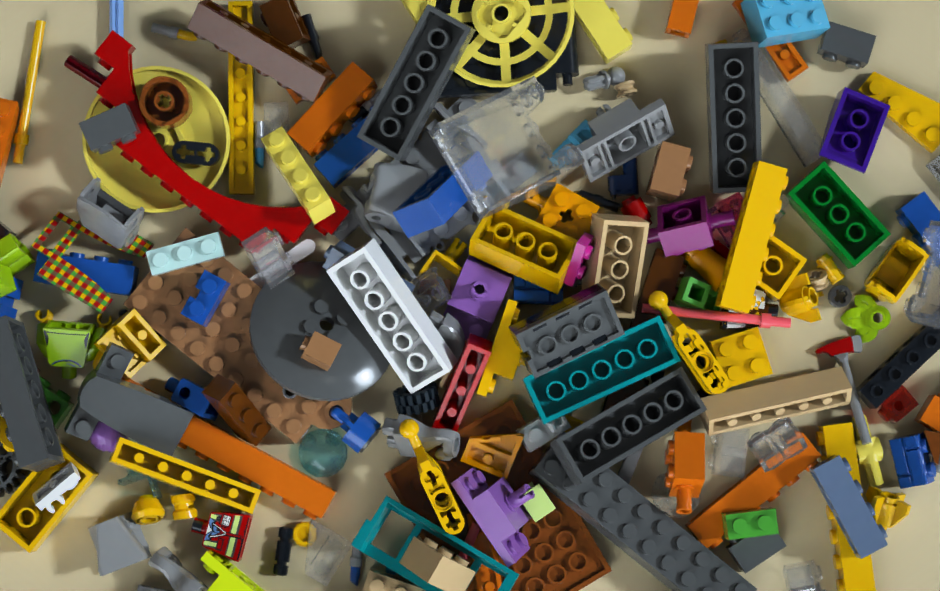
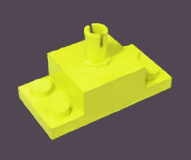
M208 550L201 557L200 560L204 562L202 566L212 575H215V573L219 575L207 591H265L223 555Z

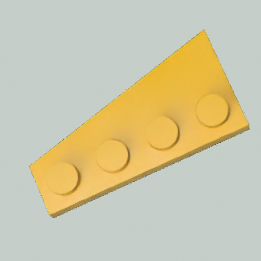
M871 73L857 92L890 105L887 117L927 151L933 153L940 145V103L879 73Z

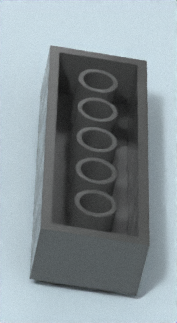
M427 4L357 137L396 160L405 161L476 30L440 9Z
M758 42L705 44L710 191L713 194L745 192L753 163L762 161Z
M5 315L0 317V414L5 418L8 427L5 429L8 440L13 444L14 452L12 455L15 464L20 469L39 472L64 463L65 460L24 323Z
M680 367L549 444L574 487L705 412L707 408L684 369Z

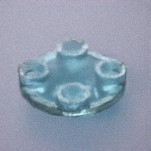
M317 429L310 432L303 438L299 447V459L302 467L316 477H329L338 473L344 467L347 460V446L342 441L343 438L337 432L329 429Z

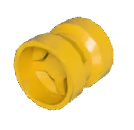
M194 493L170 496L171 503L175 508L172 513L173 520L198 517L197 509L194 507V501L196 500Z

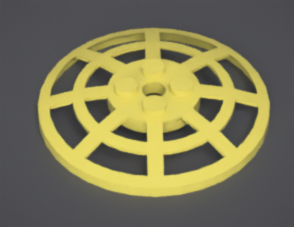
M427 0V4L435 7L437 0ZM452 0L450 13L448 14L461 22H473L474 27L479 33L468 44L454 72L466 80L488 87L507 88L522 85L536 79L550 69L566 49L574 25V0L553 4L552 0H544L545 5L530 6L528 0H474L472 12L458 13L460 0ZM499 7H506L508 10V17L503 21H499L495 17V11ZM567 12L565 33L560 45L554 52L544 44L551 30L553 14ZM546 15L543 30L537 38L528 30L531 16ZM522 37L531 45L523 53L510 57V42ZM486 40L498 43L500 58L486 56L478 52V50ZM536 51L548 59L545 64L532 73L520 78L511 79V65L526 60ZM472 57L486 64L501 66V80L481 78L463 69V66Z

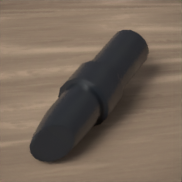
M306 14L302 16V19L311 39L308 43H310L314 57L317 60L322 57L319 36L315 30L311 14Z
M583 190L576 193L600 207L618 212L620 203Z

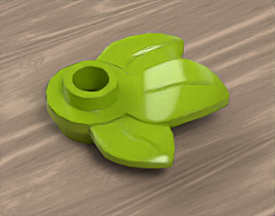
M864 294L855 295L856 307L847 310L841 316V321L848 327L856 329L855 335H860L862 343H866L875 339L878 331L889 325L891 315L887 308L877 305L873 297ZM874 314H882L883 320L875 322L873 319Z

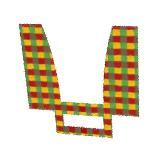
M58 211L31 245L32 248L49 257L36 275L103 314L113 299L96 282L61 257L81 231L106 245L115 247L84 227L80 220L76 222ZM62 220L71 227L54 249L50 251L42 246V243ZM137 234L134 241L128 247L123 246L118 250L145 258L146 251H150L154 244Z

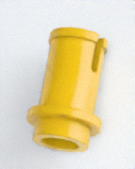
M825 253L815 260L818 264L816 267L826 270L827 278L834 285L844 278L845 275L842 274L832 260L833 256Z

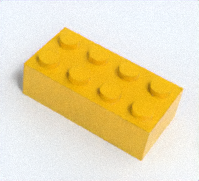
M492 202L470 238L469 255L558 295L564 284L563 282L578 240Z
M60 443L65 462L39 472L32 471L0 510V529L29 553L38 550L99 475L98 472L62 443ZM72 462L77 467L81 479L73 489L67 490L62 494L65 500L64 504H61L58 500L51 503L55 509L54 513L49 512L46 507L41 511L35 505L32 494L68 463Z

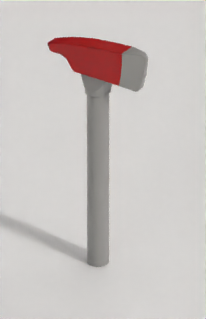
M855 335L822 346L815 353L816 355L825 353L830 357H834L839 367L843 368L852 386L850 405L861 443L866 445L872 443L848 363V354L862 352L861 336Z

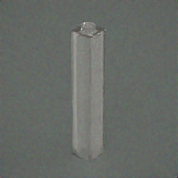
M743 28L732 35L734 39L731 42H750L752 40L749 31ZM765 47L759 48L760 96L803 166L807 167L822 158V156L818 155L822 138Z

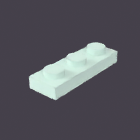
M219 232L146 251L152 276L225 257Z

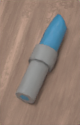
M255 121V163L258 167L263 168L265 147L261 138L264 137V121Z

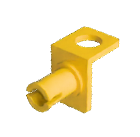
M455 237L444 254L435 249L420 270L418 278L422 279L434 261L459 277L462 267L456 262L464 250L467 249V244L463 241L458 247L461 239Z

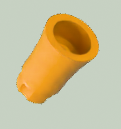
M710 247L705 250L685 252L681 255L689 262L688 265L711 285L715 292L719 289L727 261L724 257Z

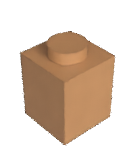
M314 331L311 337L306 335L299 349L303 350L300 358L328 371L342 344Z

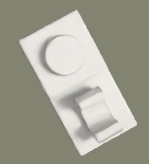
M565 415L546 424H542L540 417H537L517 429L516 432L524 434L522 443L527 452H532L563 431L571 428Z
M72 462L68 463L32 494L35 505L41 511L46 507L49 512L54 513L55 509L51 503L58 500L61 504H64L65 500L62 494L67 490L73 489L81 479L77 467Z

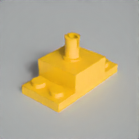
M510 299L507 301L492 346V352L476 395L486 398L487 393H493L497 381L492 378L493 375L512 381L517 366H525L520 355L522 350L516 345L508 328L511 323H516L521 310L516 308L518 303Z

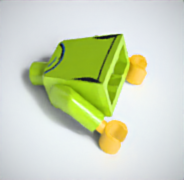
M47 309V316L42 319V311L37 310L35 317L40 323L37 325L36 344L44 357L48 358L49 365L62 367V378L74 379L77 377V368H84L88 362L94 360L99 349L93 343L107 331L105 329L112 324L113 320L110 315L107 323H101L102 313L97 316L99 326L96 327L94 323L53 320V313L49 309Z

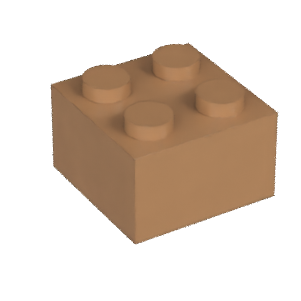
M666 141L661 142L657 148L645 195L674 202L684 194L687 180L683 178L688 170L691 169L694 156L690 155L691 148Z

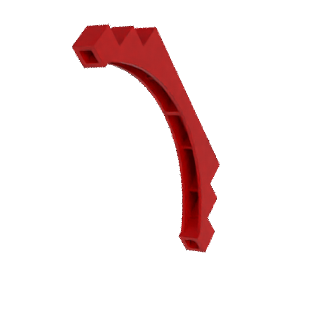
M112 30L94 53L100 58L98 60L100 65L108 71L114 68L96 93L101 96L99 101L109 109L123 103L129 105L141 132L135 135L137 139L132 142L122 144L121 141L115 144L123 150L120 155L131 163L136 160L143 165L140 170L151 178L154 175L162 180L160 185L170 193L175 190L182 196L179 200L188 207L192 208L195 205L202 210L199 215L209 223L213 220L221 225L219 230L226 236L231 238L234 235L241 241L238 245L247 252L251 253L254 250L258 253L275 230L278 231L276 236L287 245L290 241L296 244L312 223L303 206L287 208L265 207L228 198L194 180L171 159L152 133L139 107L132 64V53L136 48ZM332 197L330 199L336 212L314 226L324 236L327 233L333 236L350 214L349 210Z

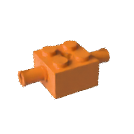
M692 419L677 427L672 440H668L664 456V463L668 465L664 478V487L669 488V496L677 497L676 513L683 515L692 513V498H699L705 481V433L691 432Z

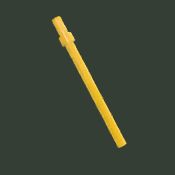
M36 20L18 132L14 135L13 143L15 144L13 163L16 164L23 163L25 146H28L29 135L27 133L46 24L45 21Z

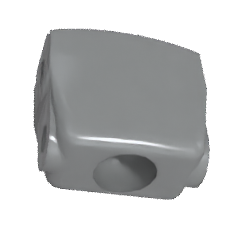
M386 162L376 163L374 171L370 176L364 215L366 219L388 229L405 233L392 212L428 179L426 170L409 165H397Z
M98 177L94 178L77 198V211L80 222L84 227L115 248L128 247L138 234L145 209L140 207L135 212L101 190V179Z

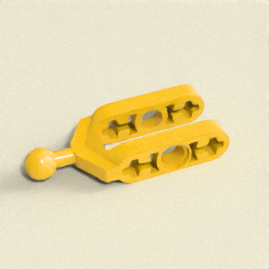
M663 291L652 292L649 296V304L653 309L659 310L665 318L671 332L672 343L700 388L709 395L725 392L729 386V379L700 335L673 314L667 305L668 297ZM685 338H689L690 342L684 346L682 342ZM694 348H697L698 352L689 355V352H692ZM698 356L702 357L705 361L703 369L696 365V358ZM712 370L711 373H708L707 377L703 376V373ZM713 379H717L716 387L712 388Z
M406 419L401 422L399 431L404 438L409 439L415 452L420 480L445 532L453 535L458 534L463 530L465 524L461 509L440 465L423 447L417 435L419 432L418 423L413 419ZM430 470L435 475L436 482L432 484V480L427 474ZM439 493L447 494L443 500H437L435 497ZM449 509H451L450 511L453 518L456 519L452 522L450 519H448L446 512Z

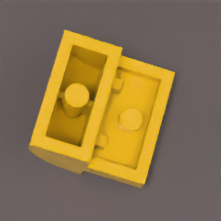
M135 308L119 317L93 343L102 354H104L109 342L134 353L123 374L126 380L131 379L167 345Z

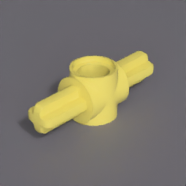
M864 414L872 443L862 445L855 419L852 417L857 437L855 445L858 464L864 465L870 487L880 486L884 483L878 462L883 458L880 440L876 436H871L868 421Z

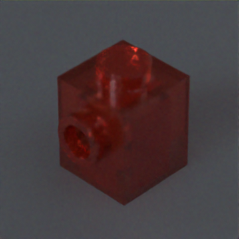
M901 385L878 407L877 413L885 422L898 423L919 403Z

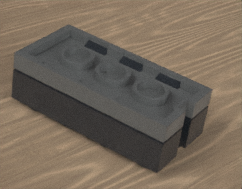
M599 283L508 327L516 345L522 350L520 355L527 370L534 378L548 373L625 334L607 290Z

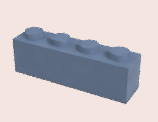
M833 455L809 468L857 558L862 559L888 545L885 540L888 537L883 526L881 524L877 525L874 520L875 511L869 502L865 503L861 495L863 489L858 480L855 479L853 481L849 473L852 469L845 457L841 458L840 455Z

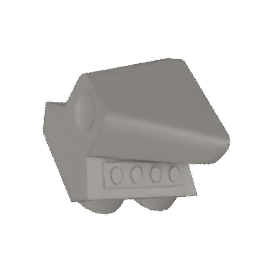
M132 511L88 528L97 551L98 572L100 576L152 557L140 524H136L131 519Z

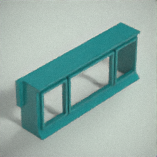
M387 495L372 520L366 519L351 544L364 554L426 591L444 590L427 583L399 563L413 537L418 538L422 529L475 559L470 568L476 573L483 564L505 577L498 591H510L519 577L518 573L456 536L445 532L444 529ZM391 510L416 524L396 558L391 557L372 545L373 540Z

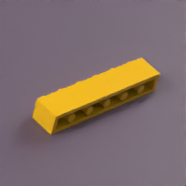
M762 161L753 163L714 306L741 314H748L749 310H753L756 303V296H754L755 288L760 285L763 272L760 271L762 262L767 260L769 248H767L768 240L773 237L776 224L773 223L775 214L780 212L782 200H780L781 192L786 189L789 177L786 176L788 169Z
M122 437L117 439L109 462L247 514L253 513L261 490Z

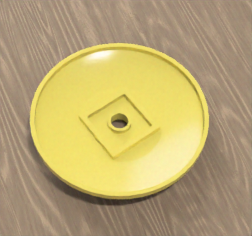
M148 66L133 69L138 100L140 99L143 86L149 80L159 76L174 78L180 81L189 91L192 97L193 110L189 118L182 125L172 129H162L147 119L146 121L154 135L162 134L164 136L165 143L161 147L171 159L194 180L208 189H212L226 167L230 152V127L220 101L203 82L182 70L165 66ZM99 94L92 102L85 120L110 110L99 101L101 98ZM167 98L162 99L164 104L161 106L169 107L171 100ZM82 134L83 153L86 164L93 178L96 179L98 177L101 179L100 188L104 192L131 209L137 210L143 207L145 209L144 212L166 213L188 207L179 200L182 196L175 190L170 193L160 185L162 182L160 178L156 175L151 178L140 170L143 165L136 160L131 163L120 155L123 150L118 146L114 145L113 150L100 155L99 152L94 153L90 150L85 136ZM179 141L210 143L218 148L220 159L213 166L183 164L174 159L172 149ZM186 145L177 152L182 156V159H185L186 155H194V151L187 150ZM207 148V152H198V156L205 157L206 162H209L210 158L215 157V153L211 152V148Z

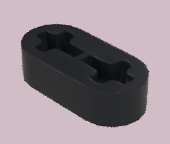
M179 141L172 149L174 159L183 164L213 166L220 159L218 148L210 143ZM186 145V149L194 151V155H186L185 159H182V156L177 152ZM207 148H211V152L215 153V157L210 158V161L206 162V158L198 156V152H207Z

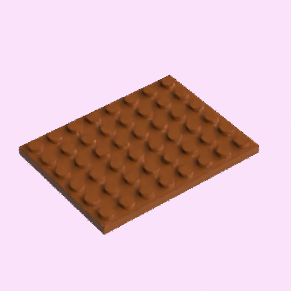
M512 399L457 431L460 434V448L457 457L452 458L450 461L437 459L435 452L443 447V445L436 446L427 452L440 465L461 509L465 522L464 528L460 533L454 534V536L462 541H465L468 534L466 514L470 513V511L451 483L474 467L460 461L470 436L515 434L517 429L526 425ZM521 443L506 479L514 492L524 484L532 482L536 485L539 483L528 472L543 454L540 447L532 452H527L524 444ZM412 457L384 474L403 506L443 529L421 483L417 457ZM476 468L484 474L488 486L501 479V477ZM430 470L427 474L430 476L432 484L436 482L435 475ZM540 484L556 509L536 523L531 518L519 529V532L526 536L530 549L516 563L508 567L519 574L510 591H579L612 570L580 515ZM439 493L435 498L443 500L447 494ZM449 509L446 512L448 519H450L452 522L456 519L453 518L450 511L451 509ZM424 529L419 534L422 540L427 537L439 544L437 548L443 545L455 552L454 558L460 553L458 549ZM498 554V561H499V563H501V564H503L504 566H506L505 563L503 562V560L501 559V557H500L499 554ZM469 556L467 561L470 562L468 564L470 568L473 564V559ZM501 576L502 583L505 579V577ZM475 577L466 591H477Z

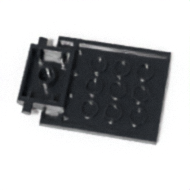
M437 0L435 7L448 14L450 13L452 0ZM460 0L458 13L472 12L474 0ZM528 0L530 6L545 5L544 0ZM506 7L496 9L495 17L497 20L503 21L508 17ZM567 12L553 14L551 30L544 44L554 52L560 45L565 33ZM546 15L531 16L528 30L537 38L543 30ZM575 18L572 34L566 49L557 62L536 79L522 85L507 88L488 87L473 83L453 72L440 98L557 91L556 78L561 77L563 79V86L573 85L572 77L579 75ZM463 22L476 30L473 22ZM477 30L475 31V33H474L473 37L471 38L469 44H470V43L477 37V35L479 34V33L477 32ZM522 37L510 42V57L523 53L531 45ZM486 40L478 50V52L486 56L500 58L498 43ZM536 51L526 60L511 65V79L520 78L532 73L545 64L548 59ZM474 57L463 66V69L481 78L501 80V66L486 64Z

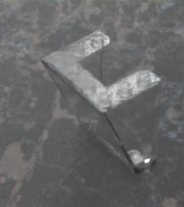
M535 76L437 123L429 132L480 220L555 187L557 183L562 182L585 162L579 147L571 143L563 146L556 154L552 155L549 144L544 141L539 133L537 124L529 116L543 101L545 93L543 86L537 81Z

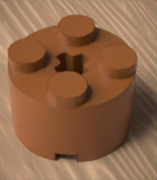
M159 76L149 80L143 86L139 107L148 121L162 129L176 128L186 122L192 113L193 103L189 91L180 81L171 77ZM164 98L171 100L169 102L170 106L167 108L161 106L164 104L162 100Z

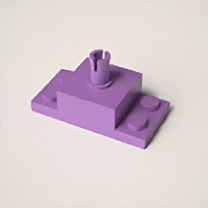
M469 255L443 316L449 313L460 323L465 340H467L470 333L487 339L514 275Z
M472 467L451 483L505 565L510 567L530 549L526 536L519 532V529L532 518L523 505L535 497L533 490L524 495L531 487L528 484H524L514 492L504 477L488 486L484 474L477 470L476 467Z

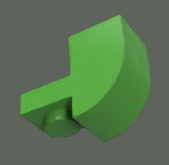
M691 276L682 278L674 299L677 305L685 308L720 310V307L714 306L718 293L711 290V285Z

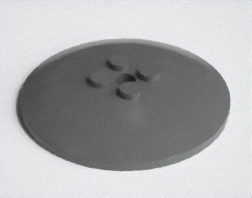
M325 261L298 263L281 270L267 281L253 304L250 314L249 333L257 360L276 383L301 397L318 401H338L359 395L372 387L382 377L390 363L326 272L327 270L323 268ZM320 322H330L332 330H323L320 327ZM314 331L342 344L328 371L300 358L303 350L299 349L306 335L311 337Z

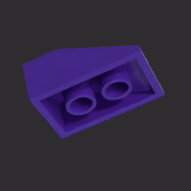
M844 87L837 93L830 111L818 155L864 174L890 105Z

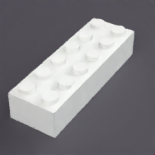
M374 238L335 262L326 271L410 394L450 372L458 362L449 346Z

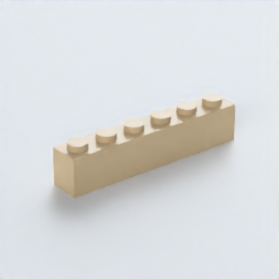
M841 366L828 368L796 377L779 379L774 382L757 384L738 390L735 389L721 394L708 395L701 398L707 410L699 415L708 436L850 404L852 386Z

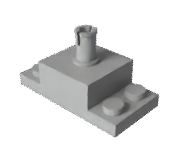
M630 98L612 109L609 105L604 104L603 108L606 112L599 107L596 111L598 117L587 122L593 137L575 146L585 175L591 183L675 135L666 104L661 98L640 110Z

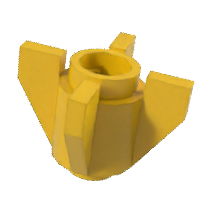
M807 273L797 275L779 300L781 310L791 317L810 323L822 320L819 309L813 308L818 305V297L824 296L823 291L816 293L813 287H806V285H810Z
M868 486L866 493L867 502L871 504L876 515L873 518L877 525L881 524L887 530V528L894 527L909 514L911 505L904 502L906 494L902 492L893 494L881 491L877 487Z

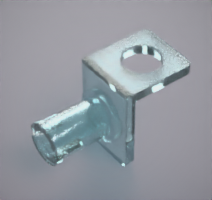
M126 468L128 475L117 480L118 484L126 486L148 478L153 496L157 499L162 498L157 479Z

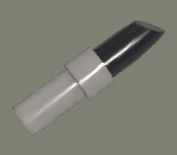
M382 88L370 100L362 104L357 115L349 119V122L354 123L358 118H364L370 113L369 109L374 105Z

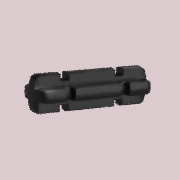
M280 527L278 534L280 540L277 541L275 555L277 564H274L273 573L278 576H286L289 567L287 562H289L292 542H290V539H293V529Z

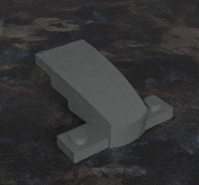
M109 342L96 369H93L86 376L80 386L78 403L64 428L65 432L88 441L98 421H101L121 434L151 449L172 456L194 413L170 402L168 398L145 390L142 386L122 380L121 378L134 353Z

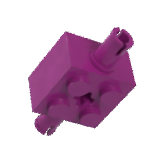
M705 195L657 206L658 225L655 228L649 229L646 244L660 241L665 257L679 256L694 250H705L708 247L714 246L713 232L716 228L736 225L734 211L730 209L729 211L711 215Z

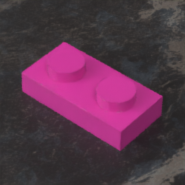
M585 232L576 243L563 282L564 284L572 287L578 279H583L587 270V266H584L585 261L590 259L594 250V246L591 245L594 238L593 235Z

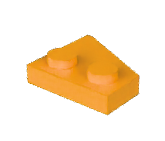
M524 434L470 436L460 461L507 479Z

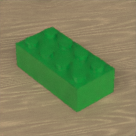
M825 161L819 164L783 196L848 269L855 267L891 235Z

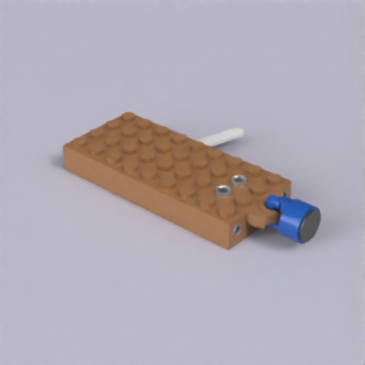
M185 228L173 244L197 238L198 236ZM305 239L251 278L247 277L224 257L157 276H152L150 270L123 305L130 310L135 308L154 330L215 378L219 374L236 382L261 415L296 444L303 439L313 425L320 429L329 430L341 427L347 432L342 441L355 452L362 453L382 429L380 427L381 424L368 413L364 412L360 417L352 413L351 398L338 401H318L301 397L286 390L266 373L253 351L249 333V322L257 295L274 275L289 266L297 264L315 251L316 245L311 239ZM204 270L230 283L207 327L180 314L189 297L191 296L196 299L200 290L195 286Z

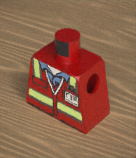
M212 511L208 520L195 517L191 532L204 535L203 547L239 562L242 560L253 514Z

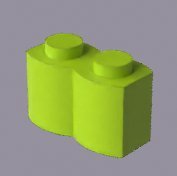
M9 233L0 239V264L10 267L13 276L36 262L26 245L13 234Z

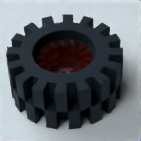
M434 381L410 394L405 385L398 387L393 392L398 414H407L409 416L413 413L415 415L420 414V412L426 413L428 410L435 409L441 403L437 384Z

